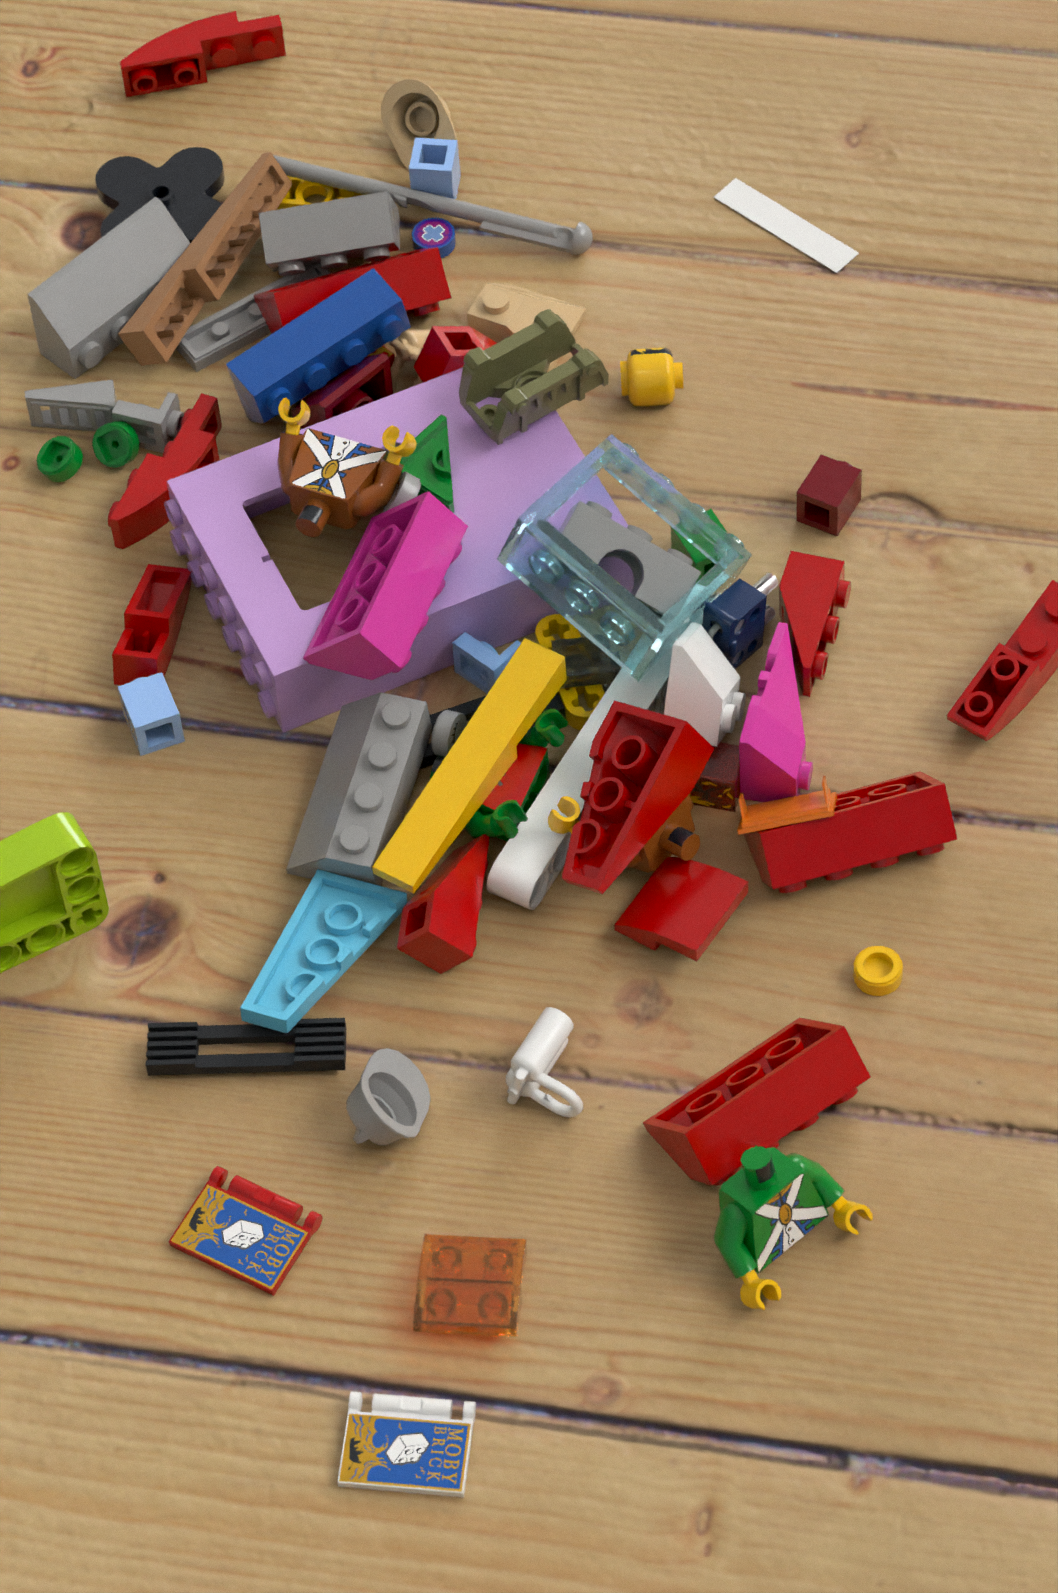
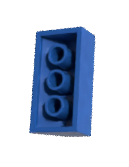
M372 268L228 362L226 366L247 418L251 422L265 423L279 414L278 406L283 398H288L290 406L314 390L322 388L329 380L349 367L360 363L366 356L387 342L398 338L411 325L402 299L377 271Z

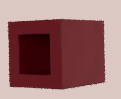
M821 454L797 490L796 521L838 536L861 500L862 470L853 467L845 461H838Z

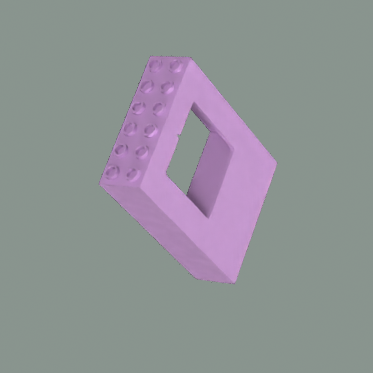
M462 367L300 430L299 434L304 435L307 428L384 449L389 453V450L384 447L382 442L383 433L389 426H395L399 429V437L395 443V446L398 447L402 444L407 432L417 437L441 414L447 418L454 514L468 525L460 542L462 550L456 560L450 564L443 578L446 582L443 590L432 601L427 612L429 619L426 626L416 635L410 648L412 655L409 662L399 672H391L374 680L315 666L303 659L330 601L309 610L300 609L272 559L270 560L266 547L250 521L252 517L290 503L289 496L281 489L277 467L280 438L167 481L170 500L165 501L164 506L168 518L175 528L170 531L173 546L179 556L186 554L189 559L187 568L189 571H192L191 579L195 587L203 586L207 594H204V599L210 615L214 620L221 618L225 625L222 626V633L231 652L239 651L242 659L239 660L246 681L249 685L257 684L260 689L258 699L265 716L268 719L275 717L283 733L339 711L345 704L380 692L384 693L454 665L452 642L464 632L478 641H485L493 648L534 633L537 623L548 615L562 614L571 618L631 593L634 586L633 572L629 565L619 558H602L594 573L583 580L544 557L570 509L579 501L585 504L588 501H592L602 505L612 513V520L626 528L628 526L556 410L529 424L526 432L521 433L517 431L504 438L503 443L498 445L480 428L460 404L459 388ZM487 397L475 405L479 409L487 404L497 406L501 398Z

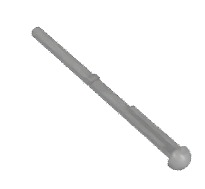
M273 155L287 176L364 195L387 191L393 201L401 207L408 208V204H412L433 212L481 223L479 230L574 255L586 252L593 241L591 229L583 222H579L576 229Z

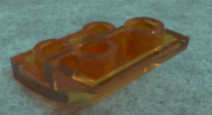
M424 1234L416 1288L413 1331L433 1332L436 1334L451 1333L485 1335L489 1337H517L522 1306V1281L527 1256L526 1239Z

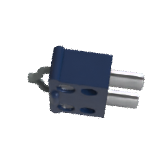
M767 573L753 586L739 578L714 601L708 602L704 607L702 626L734 669L739 667L763 646L764 626L775 617V610L766 604L767 594L778 586L777 578L774 575L772 576L771 573Z

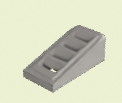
M113 380L25 391L26 404L31 426L96 432L102 425L113 421L111 412L117 403ZM40 406H47L50 410L41 411Z

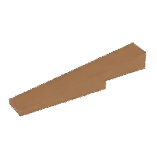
M271 152L263 153L118 333L141 366L167 363L206 302L218 301L261 235L259 213L277 210L293 185Z

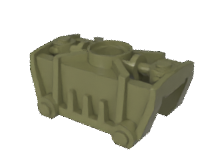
M550 309L538 313L534 318L533 324L484 351L482 348L477 347L470 350L464 356L459 388L460 404L480 428L494 442L500 445L503 443V439L517 431L521 433L526 432L529 424L573 400L581 401L585 399V393L600 385H608L609 374L595 353L589 349H583L579 344H576V340L566 323L557 314L555 315ZM571 352L573 357L564 364L547 372L551 362ZM487 397L501 398L497 406L487 404L479 409L475 405Z

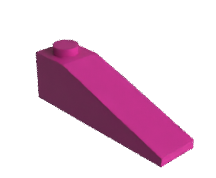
M778 622L767 653L765 671L761 670L758 678L757 696L752 695L739 741L740 793L743 792L746 800L768 802L797 796L800 794V790L808 791L811 784L813 762L806 761V741L788 623Z

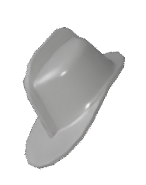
M389 1048L377 1050L369 1058L359 1083L347 1098L346 1109L356 1127L353 1140L357 1144L369 1139L380 1146L390 1145L402 1138H414L420 1132L430 1105L431 1098L428 1084L416 1065L399 1051Z

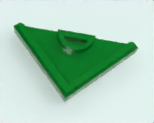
M441 414L415 437L417 443L415 451L407 457H402L400 461L404 466L401 474L406 471L420 479L421 487L417 496L429 491L454 513L447 418Z

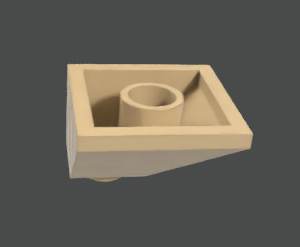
M486 283L467 312L468 326L498 343L533 324L534 318L538 313L550 309L566 323L572 335H574L586 316V308L509 283ZM558 359L550 363L547 372L553 369Z

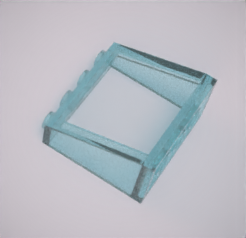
M611 434L517 519L497 560L639 682L673 646L687 627L703 614L705 605L708 602L714 601L740 575L752 554L745 549L739 538L733 534L726 533L711 520L704 508L690 502L676 490L668 477L655 472L640 459L633 447L622 443ZM603 468L715 564L661 618L548 522L581 487Z

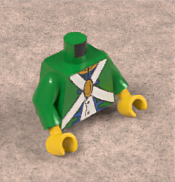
M755 1146L747 1149L742 1154L741 1164L743 1168L725 1181L718 1191L720 1214L714 1233V1242L735 1279L741 1277L744 1282L740 1289L741 1301L745 1306L752 1309L765 1310V1306L760 1299V1291L768 1300L779 1301L781 1299V1289L777 1282L769 1279H759L756 1273L759 1274L829 1216L828 1207L831 1206L834 1209L833 1220L835 1225L841 1230L852 1234H859L850 1224V1217L854 1211L868 1221H872L873 1216L867 1206L846 1200L842 1196L845 1190L819 1163L797 1153H791L786 1156L775 1147Z

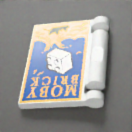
M350 1392L337 1481L338 1487L464 1497L476 1414V1402L465 1401L462 1412L463 1419L453 1420L451 1419L452 1400L374 1393L372 1412H361L362 1392Z

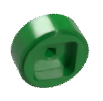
M112 421L102 425L95 432L92 441L93 451L102 464L108 467H120L130 463L139 452V438L136 431L129 424L122 421Z
M57 436L48 440L41 447L37 455L39 471L52 482H64L72 478L80 469L83 461L81 448L67 436Z

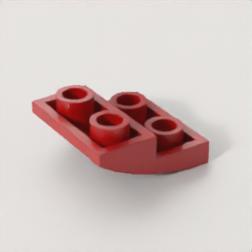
M667 857L614 924V930L654 951L663 944L697 962L748 894V881L701 862L685 861L678 857Z

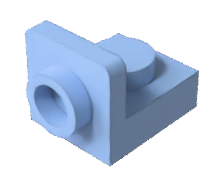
M464 632L452 642L454 670L457 674L488 694L521 642L516 640L499 655L489 643L485 641L480 642Z

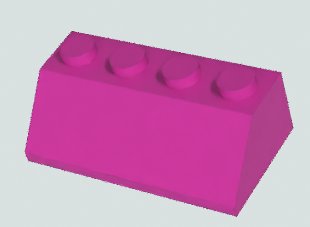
M429 491L372 517L303 659L315 666L368 680H374L388 673H397L402 670L411 658L412 652L410 648L416 635L424 629L428 622L429 616L427 612L432 601L441 593L446 582L443 578L450 564L456 560L462 550L460 542L468 525Z

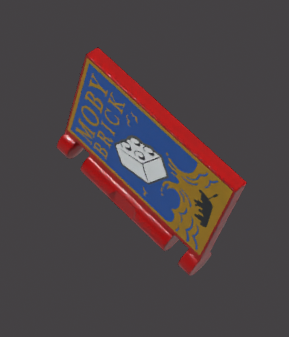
M216 1166L208 1182L170 1238L169 1244L179 1251L274 1296L312 1235L319 1229L323 1216L315 1211H311L307 1215L304 1225H297L296 1223L303 1212L302 1205L239 1175L234 1176L226 1191L221 1187L227 1179L228 1171L220 1166Z

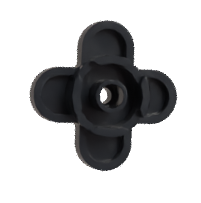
M192 147L177 152L161 167H155L140 158L131 156L117 157L104 163L96 173V187L100 200L106 206L112 208L113 211L101 224V238L154 197H157L165 205L191 243L222 205V203L212 198L222 188L225 181L223 163L219 155L207 148Z

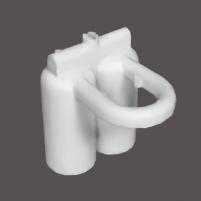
M551 1007L545 1008L513 1056L511 1068L506 1075V1084L509 1087L507 1101L510 1104H515L520 1096L530 1097L552 1112L570 1118L576 1117L582 1111V1100L568 1086L548 1076V1073L567 1046V1037L574 1028L572 1020L562 1011ZM542 1085L567 1100L570 1106L558 1102L551 1095L539 1090V1087Z

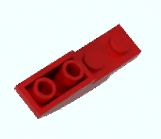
M236 11L191 22L149 41L120 61L126 98L207 83L206 71L286 56L280 15L238 22Z
M201 393L193 408L187 409L184 413L181 429L174 441H169L166 444L162 457L147 453L140 467L133 469L128 478L126 491L120 501H115L112 504L108 514V526L111 527L116 548L125 549L143 540L170 521L164 506V502L170 500L167 486L168 480L220 461L216 437L222 428L217 397Z
M1054 580L1050 582L1005 646L998 643L946 715L947 720L988 741L1007 726L1058 669V582Z

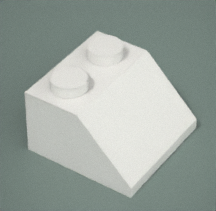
M691 623L673 644L664 715L687 721L712 746H717L726 733L733 732L735 720L741 721L746 695L739 692L741 677L701 624Z

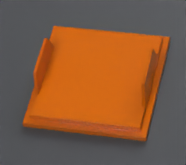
M823 776L822 791L746 806L742 792L739 796L741 818L737 829L738 835L834 816L837 793H831L826 776Z

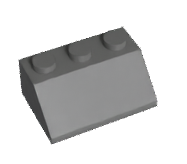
M387 191L259 213L266 265L273 272L279 271L280 276L301 274L305 272L304 266L321 264L323 269L339 268L347 265V259L363 256L364 261L367 262L385 260L390 258V252L400 250L399 209Z

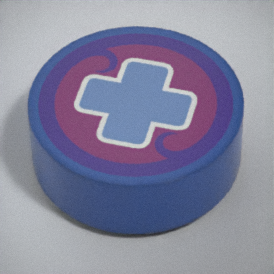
M436 217L420 221L412 230L413 248L416 250L438 247L441 258L448 256L456 245L453 225L445 219Z

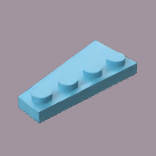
M317 869L240 1007L242 1021L288 1033L402 913L403 907L408 903L407 893Z

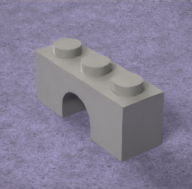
M579 501L570 509L544 557L583 580L594 573L602 558H619L629 565L634 576V586L625 604L664 627L675 621L701 571L692 567L693 561L682 552L671 548L665 551L651 543L652 536L641 528L633 525H628L626 528L611 519L612 513L602 505L592 501H588L587 504Z

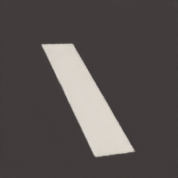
M737 178L714 196L718 201L836 273L859 254Z

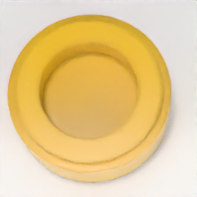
M871 946L863 949L856 956L853 966V978L861 991L872 996H884L894 992L900 986L903 977V963L900 956L894 950L885 946Z

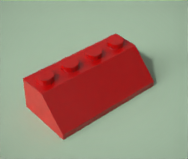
M434 247L408 251L390 256V258L365 263L254 295V299L271 334H273L372 268L377 271L402 299L405 310L413 309L415 316L440 310L439 302L450 299L451 294L439 249Z
M921 771L837 793L834 816L743 834L762 882L771 889L778 888L779 893H790L807 887V880L824 876L827 881L846 878L853 874L852 868L869 863L871 868L890 866L899 862V855L916 851L918 856L938 853L945 849L944 843L957 840L945 783Z
M799 1017L644 1121L643 1125L647 1132L691 1180L718 1186L722 1185L739 1171L738 1168L742 1166L741 1156L747 1149L755 1146L775 1147L777 1149L779 1146L778 1140L792 1131H801L813 1125L819 1118L818 1113L831 1104H841L854 1097L858 1092L857 1087L871 1078L845 1026Z

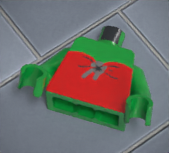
M549 709L544 711L537 718L535 726L527 731L516 746L517 759L464 827L473 839L486 834L490 838L497 837L508 842L509 839L514 838L518 834L517 827L520 822L528 820L527 811L550 777L548 748L545 747L548 743L553 747H559L565 740V735L559 729L567 727L568 721L558 710ZM438 756L435 759L430 779L444 760V757Z

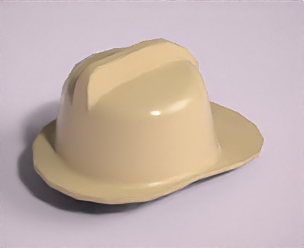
M404 79L393 84L385 93L381 103V120L400 160L408 171L415 137L457 140L447 103L428 84L418 79Z

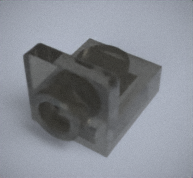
M607 635L551 640L552 651L565 656L567 680L561 688L602 684L603 690L606 693L620 671L619 653L609 652Z

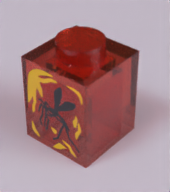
M720 742L717 746H713L715 749L690 796L693 805L736 812L740 796L739 745Z

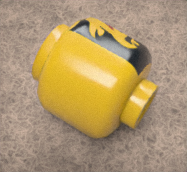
M668 348L633 349L628 353L626 361H620L622 396H628L631 404L634 406L668 405L675 398V389H684L683 363L674 362L673 354Z

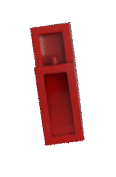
M148 564L124 612L125 629L112 653L114 685H124L137 678L148 677L160 672L165 676L176 646L192 583V571H189L187 568Z

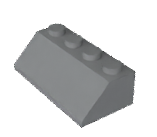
M154 197L27 294L40 354L74 379L78 378L89 368L96 366L103 357L121 343H124L118 333L190 245V242L161 200Z
M380 692L341 707L286 868L287 874L312 879L317 869L381 886L383 878L373 874L372 866L403 821L433 730L426 701Z

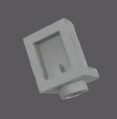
M168 392L160 409L144 404L118 400L111 412L113 421L125 422L136 431L139 438V448L163 453L166 444L169 441H173L174 437L177 436L184 416V412L180 411L178 394Z

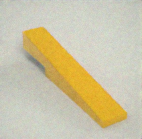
M524 638L372 866L373 874L413 894L416 892L517 759L516 746L567 680L565 656Z

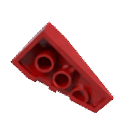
M614 700L592 741L589 757L594 762L589 782H583L580 797L585 802L581 819L573 826L562 873V879L566 883L603 895L691 793L715 748L687 721Z

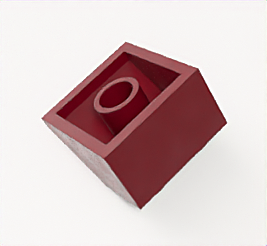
M384 353L366 357L360 363L349 367L329 380L312 395L304 397L302 400L310 409V418L306 424L300 426V430L392 395L393 386L389 357ZM301 401L291 410L292 418L300 413Z

